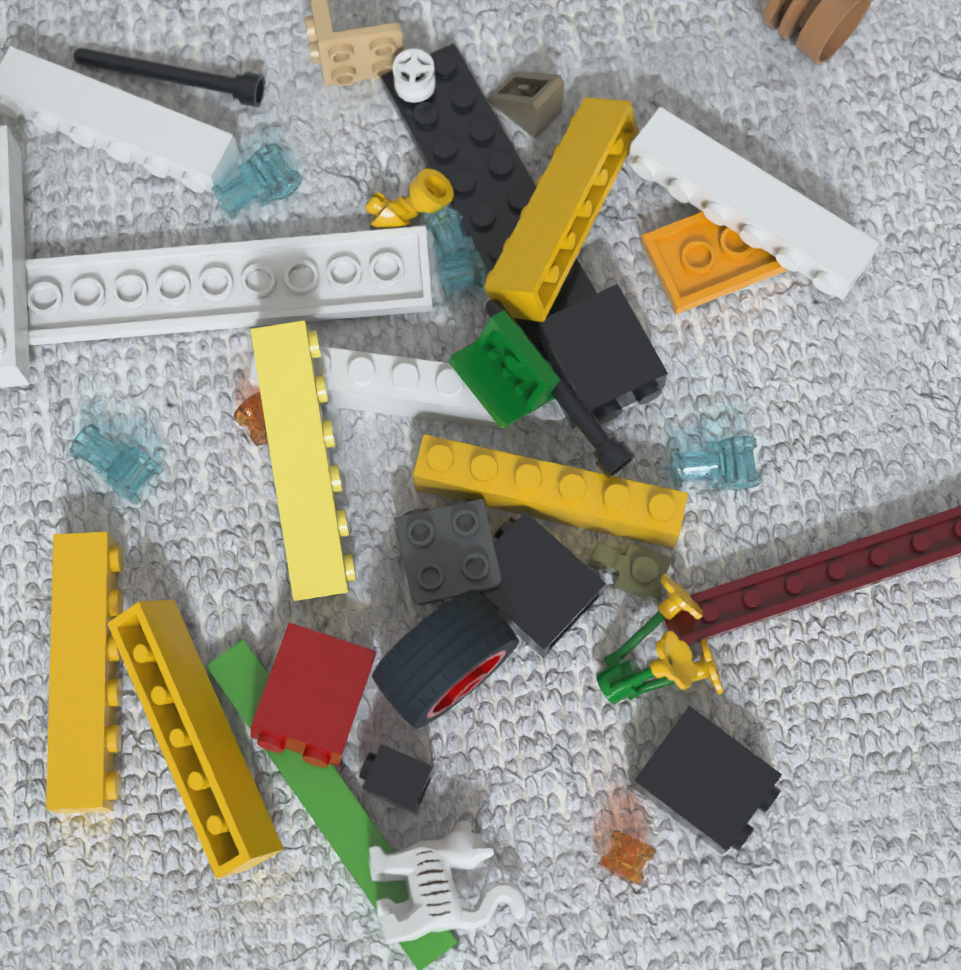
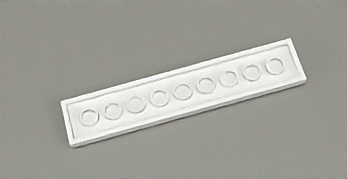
M426 226L25 260L29 345L264 326L304 320L311 322L433 311Z

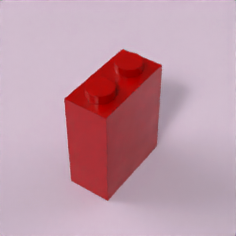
M289 622L254 716L250 737L257 739L258 746L272 752L283 753L284 749L303 754L301 757L303 761L317 767L327 768L329 763L339 766L377 651Z

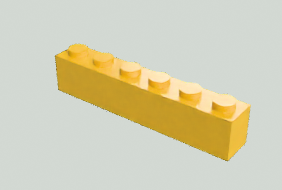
M584 97L576 114L572 115L569 127L560 144L556 145L553 157L546 171L539 177L537 187L529 203L521 211L520 220L512 235L506 239L503 252L494 269L486 277L484 287L490 300L496 299L500 301L513 318L538 322L545 321L630 152L631 143L639 134L630 101Z
M423 434L413 473L415 491L453 500L472 499L474 501L483 499L485 507L520 515L526 511L533 518L671 549L675 548L680 535L688 497L687 492L615 476L606 478L604 474L426 434Z
M108 532L53 534L46 810L56 814L114 811V800L119 799L121 794L119 771H114V753L120 752L122 745L120 725H115V706H121L122 684L120 679H116V661H121L122 657L107 623L123 613V594L121 589H117V572H122L124 569V552L122 546L117 545L115 539Z
M175 600L138 601L108 622V627L216 879L249 870L284 850L283 845Z

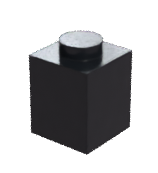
M381 744L377 754L369 752L359 778L365 780L362 786L365 793L416 815L435 771L433 766Z

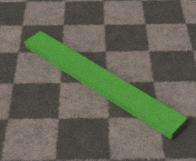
M243 639L207 664L206 667L251 730V725L269 674ZM264 749L376 911L377 900L389 898L395 904L407 901L409 895L406 881H372L368 862L369 848L380 846L387 855L395 852L335 767L330 763L327 768L311 765L302 760L303 754L284 749L283 753H276ZM450 930L442 932L431 931L413 941L399 942L418 970L425 969L458 943Z

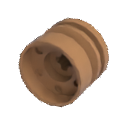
M769 0L762 17V22L770 30L779 28L778 34L782 39H789L800 31L796 42V49L816 65H822L852 35L868 11L872 0Z

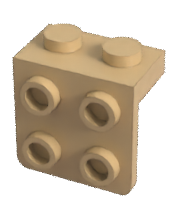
M310 0L313 15L304 17L313 64L321 63L325 86H348L355 81L371 78L381 80L380 76L393 71L394 59L399 53L403 52V37L400 24L389 23L333 32L328 0Z

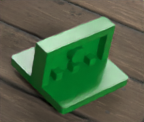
M505 310L489 319L477 341L453 353L449 359V364L502 429L555 399L551 392L559 383V377L553 371L551 364L539 354L526 338L522 328L514 323Z

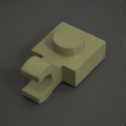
M596 543L588 565L617 575L614 585L615 589L656 603L663 587L661 576L665 573L667 574L672 558L629 543L625 555L610 546Z

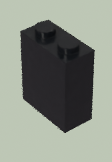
M618 284L546 317L544 322L538 323V339L556 372L600 424L609 422L619 416L623 411L622 408L636 401L639 405L646 404L656 399L662 393L661 389L665 386L668 372Z
M525 511L517 520L513 517L507 519L496 531L494 537L497 541L494 543V548L501 574V584L496 589L479 593L489 601V604L494 606L498 614L505 619L507 625L544 658L603 595L606 583Z
M689 706L636 777L631 787L722 855L728 852L730 847L739 851L754 830L748 822L757 809L766 813L781 792L775 784L782 774Z

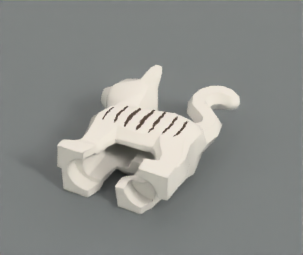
M469 821L455 823L451 833L442 840L419 841L406 849L388 855L384 853L380 846H374L368 850V862L372 881H406L409 899L403 903L395 904L389 898L376 901L379 926H382L384 944L413 941L431 931L442 932L457 928H478L489 922L496 910L497 904L500 902L509 904L512 914L516 919H521L526 914V897L520 888L510 883H495L482 892L475 908L468 909L462 907L453 883L451 869L474 870L489 866V857L494 855L493 848H485L482 836L475 832Z

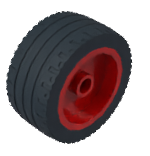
M475 589L468 590L446 602L412 628L382 658L374 669L372 678L386 699L401 714V717L414 729H418L439 718L482 684L515 650L519 639L512 628L507 625L505 619L498 614V611L492 604H489V601Z

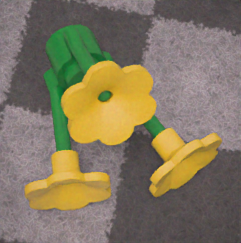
M666 573L661 576V583L666 588L668 597L657 606L659 611L617 651L604 657L607 667L596 673L597 682L602 693L612 704H616L625 698L632 700L643 693L675 683L680 689L684 690L691 687L692 682L705 678L714 685L718 695L724 693L722 681L707 638L701 640L702 654L700 661L697 662L692 661V652L685 641L679 640L672 631L663 633L662 639L656 642V651L659 658L651 661L650 667L641 670L633 659L624 661V658L665 619L671 620L680 610L689 612L698 620L703 616L702 609L691 599L687 591L681 585L675 583ZM651 677H657L656 679L645 682V680Z

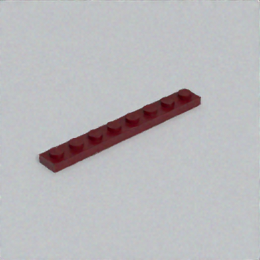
M961 506L692 594L690 597L702 609L703 616L698 620L689 612L680 610L671 620L665 619L662 622L665 631L674 632L679 640L685 641L688 646L700 643L702 639L707 638L709 640L961 556Z

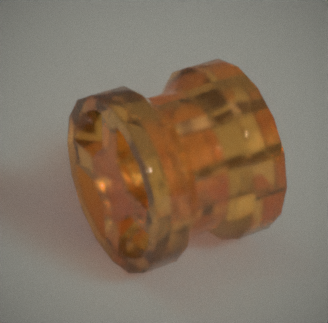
M257 392L237 408L233 418L239 426L247 427L250 431L249 437L256 446H261L268 443L261 394Z
M614 830L610 837L612 844L610 851L601 857L598 866L629 883L641 886L644 879L642 872L646 862L653 860L656 850L630 835Z

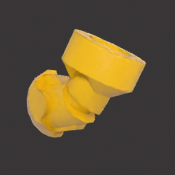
M426 168L420 171L410 182V196L408 197L400 196L391 200L385 198L381 192H375L365 205L366 211L374 215L370 225L378 229L399 228L412 224L409 220L418 217L419 212L440 213L453 200L454 192L449 180L439 171Z

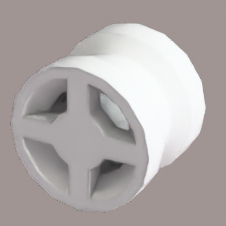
M416 48L407 49L399 53L392 65L395 91L403 100L412 103L428 99L433 94L436 86L433 59L425 51Z

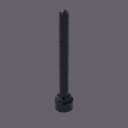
M78 48L73 53L75 62L81 65L232 94L234 99L239 100L241 105L258 108L264 97L265 77L262 74L246 71L243 75L237 74L234 78L86 48Z
M491 299L485 304V312L490 318L505 310L514 323L518 325L500 301ZM525 333L526 338L531 342V344L535 347L539 354L544 359H546ZM553 368L560 381L551 392V395L596 449L594 455L598 459L596 462L598 468L606 478L612 477L626 467L636 455L624 441L619 443L615 437L609 438Z

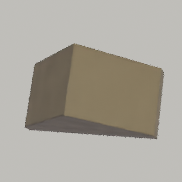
M514 71L487 99L495 108L536 139L562 112L564 80L560 75Z

